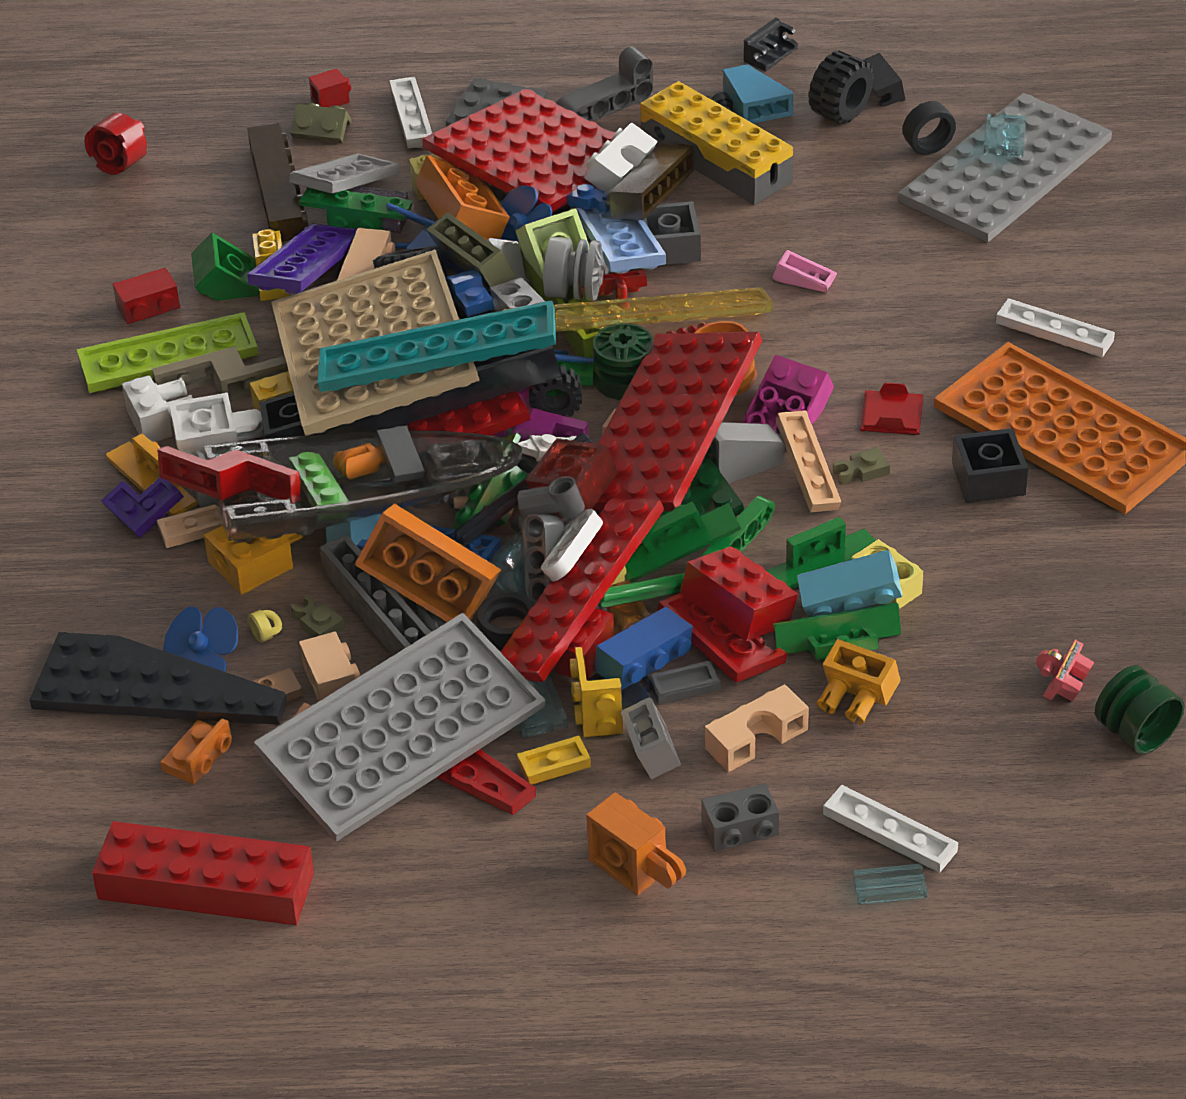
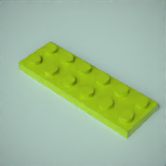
M245 312L76 349L89 393L122 386V383L149 375L153 379V368L234 346L241 359L259 355L258 346Z

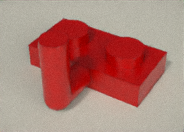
M644 270L603 274L598 295L613 294V290H616L618 316H628L627 292H638L641 290V287H646L647 275Z

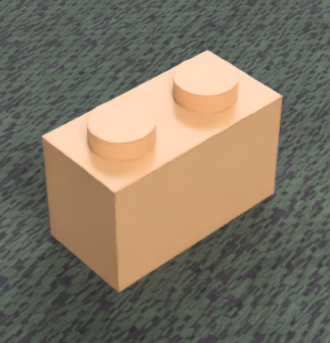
M336 631L299 641L302 665L318 702L360 676L356 663L350 664L349 662L351 661V655L347 643L340 642Z

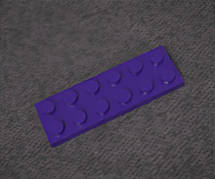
M312 223L248 273V285L258 286L261 290H273L276 288L283 289L289 294L301 293L348 254L357 229Z

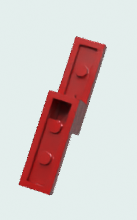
M168 446L157 449L160 478L216 499L224 500L251 489L290 504L301 501L299 471L236 449L210 460H205Z

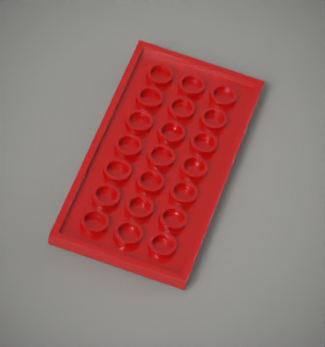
M759 331L655 335L650 353L639 365L579 478L581 482L577 484V487L585 504L584 510L602 511L601 509L604 508L610 499L660 500L664 511H673L676 507L680 506L763 341Z

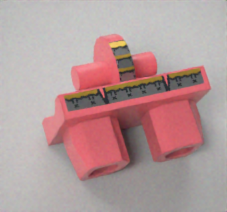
M1075 640L1068 653L1063 657L1060 655V651L1055 648L1043 650L1039 653L1036 664L1041 670V674L1045 677L1053 675L1043 694L1045 698L1052 701L1054 696L1059 694L1072 702L1077 696L1083 683L1070 676L1069 673L1084 680L1094 664L1092 660L1080 654L1084 644Z

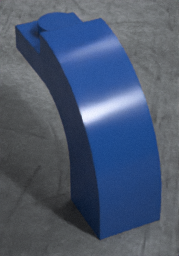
M471 269L445 277L453 303L456 302L467 317L479 316V313L494 309L493 298L483 287L481 275L476 270Z

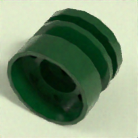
M616 323L606 326L597 332L593 338L594 385L600 393L609 398L622 399L639 365L653 347L654 338L647 329L632 323Z
M1133 665L1118 672L1106 684L1095 704L1094 715L1097 721L1107 726L1112 733L1120 735L1121 740L1134 751L1140 754H1147L1161 747L1172 736L1184 715L1185 704L1180 696L1167 686L1159 684L1158 679L1149 675L1148 671L1143 667Z

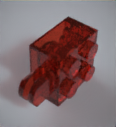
M556 438L527 477L526 482L530 489L547 487L554 480L561 477H572L584 501V510L594 507L617 475L618 470L606 445Z

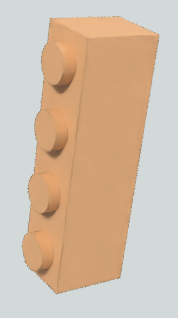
M358 228L337 281L374 269V259L378 256L395 252V243L391 242L390 231Z

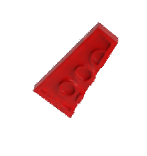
M681 594L659 601L657 611L667 607L693 626L691 643L735 683L786 663L787 652L780 648H777L775 651L765 645L766 640L760 636L746 642Z

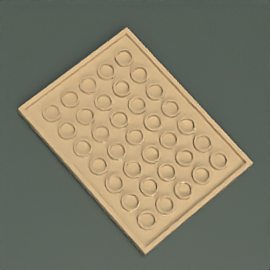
M436 250L271 302L302 427L306 436L322 433L329 428L342 424H350L355 420L370 415H379L386 410L398 406H406L414 401L429 396H438L442 392L458 387H466L473 382L479 381L473 361L456 367H443L426 373L404 375L397 379L379 380L368 385L345 387L338 391L320 392L317 384L320 348L459 320Z

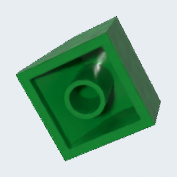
M213 232L191 253L194 287L200 294L208 295L214 300L220 301L253 297L260 293L258 286L248 285V273L256 268V259Z

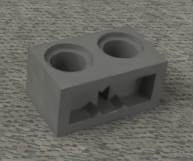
M766 783L701 799V820L714 851L733 848L741 844L779 835V810Z

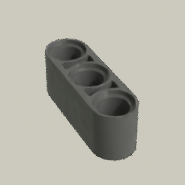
M555 514L529 515L525 518L522 526L526 595L534 604L551 582L542 571L541 566L564 534L563 521Z

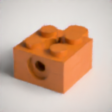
M614 792L586 814L588 860L637 896L655 881L669 889L676 881H679L686 875L683 861L666 849L665 826L657 818L650 817L640 810L633 801L626 800Z

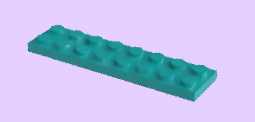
M553 301L320 348L317 384L320 392L338 391L345 387L368 385L379 380L397 379L404 375L426 373L433 369L456 367L463 363L485 361L492 357L515 355L526 350L544 349L548 346L556 345L555 308Z

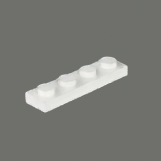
M415 77L389 80L391 94L407 148H422L423 138L432 134L416 79Z
M1009 298L996 314L997 324L1099 357H1103L1114 342L1115 332Z
M843 785L823 805V815L939 873L958 851L957 841Z

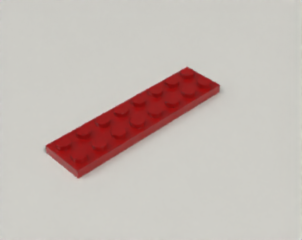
M610 499L605 504L603 510L598 515L603 524L579 559L564 577L550 582L540 598L529 610L522 623L514 631L507 644L500 651L527 681H545L664 511L660 500Z

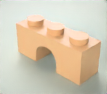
M784 684L706 725L705 749L727 772H730L755 759V734H770L783 744L807 731L809 707Z

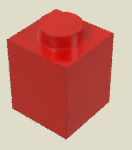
M337 68L308 77L311 99L315 104L320 107L330 108L333 105L340 106L350 103V81Z

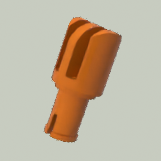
M370 443L338 452L333 457L335 469L349 480L375 473L379 470L380 464L386 463L380 446L374 447Z

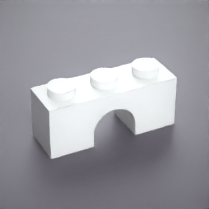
M631 122L624 130L619 128L611 142L607 140L604 143L599 154L595 152L586 164L589 170L584 178L608 194L631 170L633 171L651 154L658 141Z

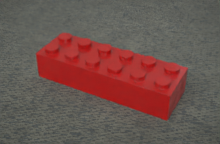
M112 821L93 868L92 876L97 899L297 926L314 876L311 846Z

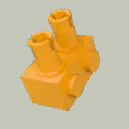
M837 639L822 664L828 684L817 700L816 705L824 712L830 707L828 713L834 714L846 692L852 693L856 696L849 709L846 710L845 716L853 723H855L858 717L857 724H864L874 703L886 706L901 681L896 660Z

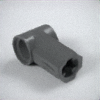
M569 476L558 478L547 487L519 491L517 497L522 517L532 514L558 513L561 518L569 519L579 515L585 508L575 480Z

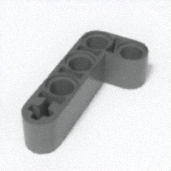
M629 46L619 56V73L564 95L556 104L566 110L574 111L578 116L588 121L594 122L639 103L651 95L653 91V63L636 47Z

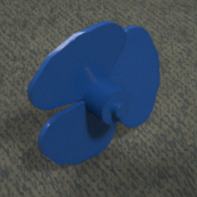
M521 185L511 190L504 198L502 207L510 216V219L500 239L519 242L516 230L526 224L552 216V208L546 203L538 205L531 212L538 197L534 187Z
M189 606L172 621L165 635L163 651L225 672L226 662L216 653L227 655L233 652L238 644V626L234 616L222 607H215L206 614L202 629V614L200 610L194 606Z

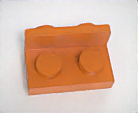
M221 719L215 726L197 720L161 760V770L195 785L203 774L209 772L216 759L229 749L232 742L229 722Z

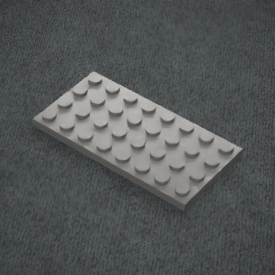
M1022 93L898 192V202L988 243L1107 144L1112 138V131L1083 119L1076 114L1062 110L1055 105L1041 101L1032 95Z
M461 613L254 741L253 749L332 839L337 842L543 709L546 700L466 615Z

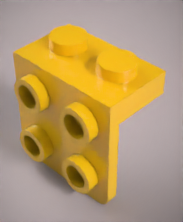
M582 647L575 648V659H570L571 679L577 678V682H571L572 701H579V705H574L576 725L582 724L584 737L623 734L622 714L620 712L622 711L620 678L587 681Z

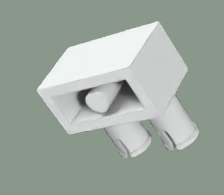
M149 375L122 383L126 410L139 435L143 433L152 442L172 437L170 424L172 419L169 403L193 399L192 395L187 396L186 386L182 378L157 385ZM181 396H187V397H183V398H180V399H177V400H173V401H170V402H166V401H168V400L175 399V398H178V397H181Z

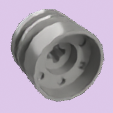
M551 236L548 241L544 262L543 286L545 296L566 298L570 286H573L576 300H581L585 291L586 300L595 301L604 273L601 242L592 240L588 250L587 241L581 239L576 252H573L572 240L570 238Z

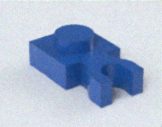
M579 185L577 190L567 196V205L585 210L596 208L600 212H609L607 207L608 194H605L604 190L594 188L592 185Z

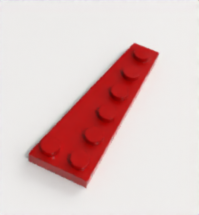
M481 749L436 777L511 815L517 813L536 797V787Z

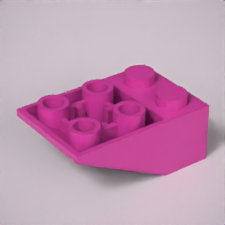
M774 355L742 423L769 424L776 434H780L776 423L778 413L807 411L810 422L813 424L822 413L834 388L828 372Z

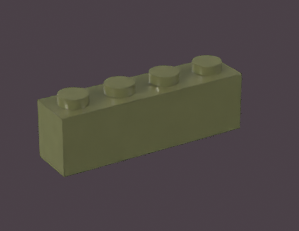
M447 212L426 229L436 246L443 249L445 257L464 271L476 270L481 275L482 284L489 290L490 287L508 282L516 276L500 249Z

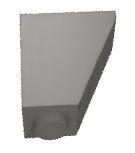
M721 423L707 454L727 482L732 483L783 464L785 445L781 435L776 434L769 424Z

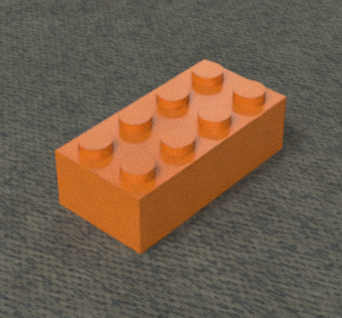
M427 155L415 185L438 220L448 212L484 239H500L510 216L485 181L444 159Z
M393 504L381 514L355 563L360 569L446 622L461 613H464L472 622L477 615L479 606L486 599L501 572L500 568L396 504Z

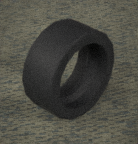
M936 101L924 102L913 108L906 116L902 126V134L907 143L916 152L925 155L936 153L946 147L956 131V121L953 115L944 105ZM940 118L937 128L931 134L918 138L921 128L927 122Z
M503 592L492 595L484 600L478 608L477 628L501 651L519 625L512 628H499L493 626L490 622L497 617L514 615L524 619L529 610L534 606V603L526 596L517 593Z

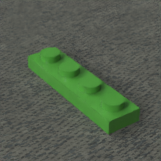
M303 452L296 457H289L290 469L299 471L300 487L318 517L349 513V501L319 453Z

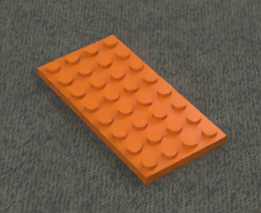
M1010 342L1004 344L934 398V408L977 432L1013 428L1025 459L1123 514L1128 513L1186 464V437Z

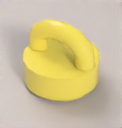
M258 610L248 616L251 632L256 640L261 643L272 639L282 629L280 617L271 610ZM268 618L274 622V627H271Z

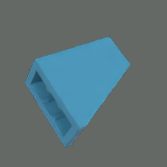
M748 64L723 69V92L729 94L733 101V109L737 115L751 123L793 115V92Z

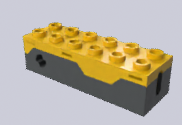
M680 81L640 103L641 130L658 141L655 147L658 148L662 143L693 145L694 170L753 205L758 204L793 182V146Z

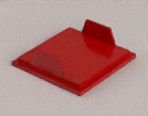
M884 382L880 391L865 390L860 431L920 435L924 394L909 393L905 384Z

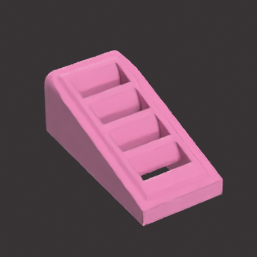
M786 250L776 266L772 280L827 292L837 273Z

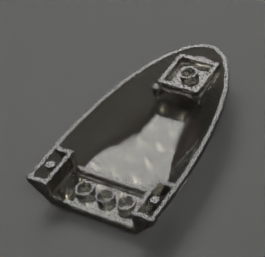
M377 431L294 436L204 446L205 459L210 460L236 449L290 468L289 457H296L303 452L319 453L349 501L312 507L301 487V501L291 504L289 499L279 500L251 489L224 500L213 497L228 541L247 542L251 538L266 537L276 539L280 538L283 534L291 533L309 535L317 529L380 515L393 504L401 508L411 506L415 508L429 507L430 504L439 503L440 497L458 492L511 470L522 459V447L510 440L483 434L448 431H409L425 470L424 478L394 483L387 463L380 464L379 470L375 473L351 480L335 469L333 465V457L338 452L366 443H370L374 447L380 446L376 438Z

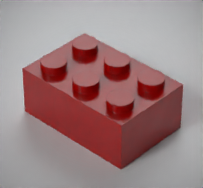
M731 546L687 562L680 590L681 595L746 642L773 632V623L791 621L798 593L788 587L785 582L775 578L764 570L761 565L754 563L738 549Z

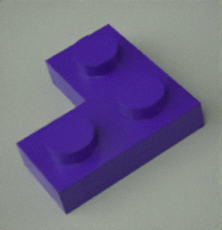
M159 477L141 495L137 494L128 484L122 481L101 502L140 538L184 496L171 482Z

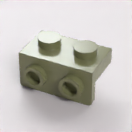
M315 103L296 104L290 134L296 138L343 143L346 125H351L352 119L348 111L340 106L333 105L328 108L320 107Z

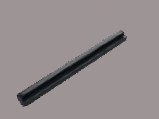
M585 433L578 435L454 531L455 541L462 546L469 544L519 505L517 499L519 491L541 488L590 450L593 443L592 439Z

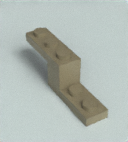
M234 346L153 368L152 375L153 381L157 385L182 378L186 390L214 383L219 394L228 393L229 401L231 402L251 396V382L287 372L288 367L285 356L245 367Z

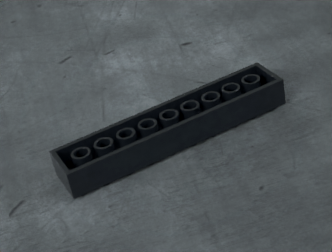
M551 345L544 349L526 350L515 355L492 357L485 361H474L479 381L473 382L466 387L454 388L442 392L438 396H429L406 406H398L386 410L379 415H370L355 420L353 423L342 424L329 428L322 433H314L308 436L305 435L294 392L259 402L264 435L273 459L276 462L289 461V457H296L303 452H320L337 444H346L357 438L376 435L377 430L406 426L410 422L432 418L450 410L462 409L473 403L492 400L497 396L510 392H519L526 387L548 383L553 379L562 377L553 346Z

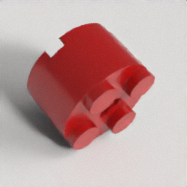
M114 112L94 125L86 133L84 139L86 152L90 158L92 156L98 162L96 166L101 171L110 175L120 174L146 155L145 127L137 119L133 120L126 114Z

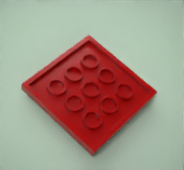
M510 392L497 396L492 400H483L462 409H454L440 413L432 418L410 422L406 426L421 463H423L425 458L434 459L436 455H444L527 422L531 418L518 392Z

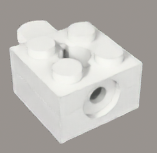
M228 393L169 403L177 450L188 454L193 451L194 455L197 456L196 450L204 453L205 459L216 456L215 448L221 443L225 451L227 449L224 442L231 443L234 450H239L238 441L258 438L264 433L261 412L257 409L232 413Z

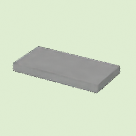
M357 153L292 171L289 182L333 194L400 174V165Z

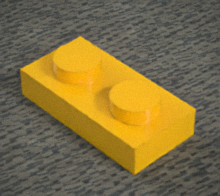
M575 736L518 753L517 763L526 781L533 785L590 768L591 757L580 736Z

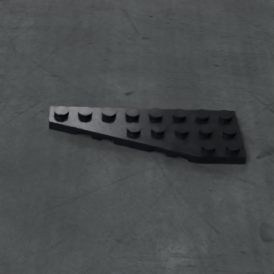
M67 632L58 633L29 699L32 709L209 721L225 719L228 722L280 725L288 702L286 693L121 636Z

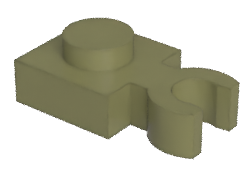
M874 447L850 454V461L839 460L834 462L833 474H839L840 484H848L856 477H859L864 482L890 474V464L879 448Z
M308 595L303 597L305 607H298L294 603L291 604L292 616L300 620L301 628L312 637L334 631L338 633L345 629L344 619L325 603L316 607L314 599Z

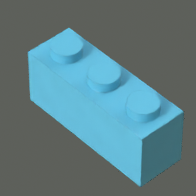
M889 550L797 575L802 607L808 617L861 609L875 604H887L893 599L903 597L897 565Z

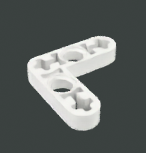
M593 509L584 510L573 518H561L564 525V534L541 566L542 571L552 582L561 579L571 570L602 526L603 521Z

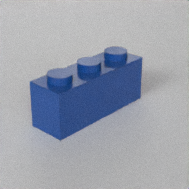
M664 607L597 645L594 670L605 679L620 678L621 690L690 651L693 626L669 608Z

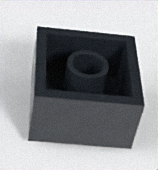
M1013 428L954 435L952 465L966 503L1026 495L1028 466Z

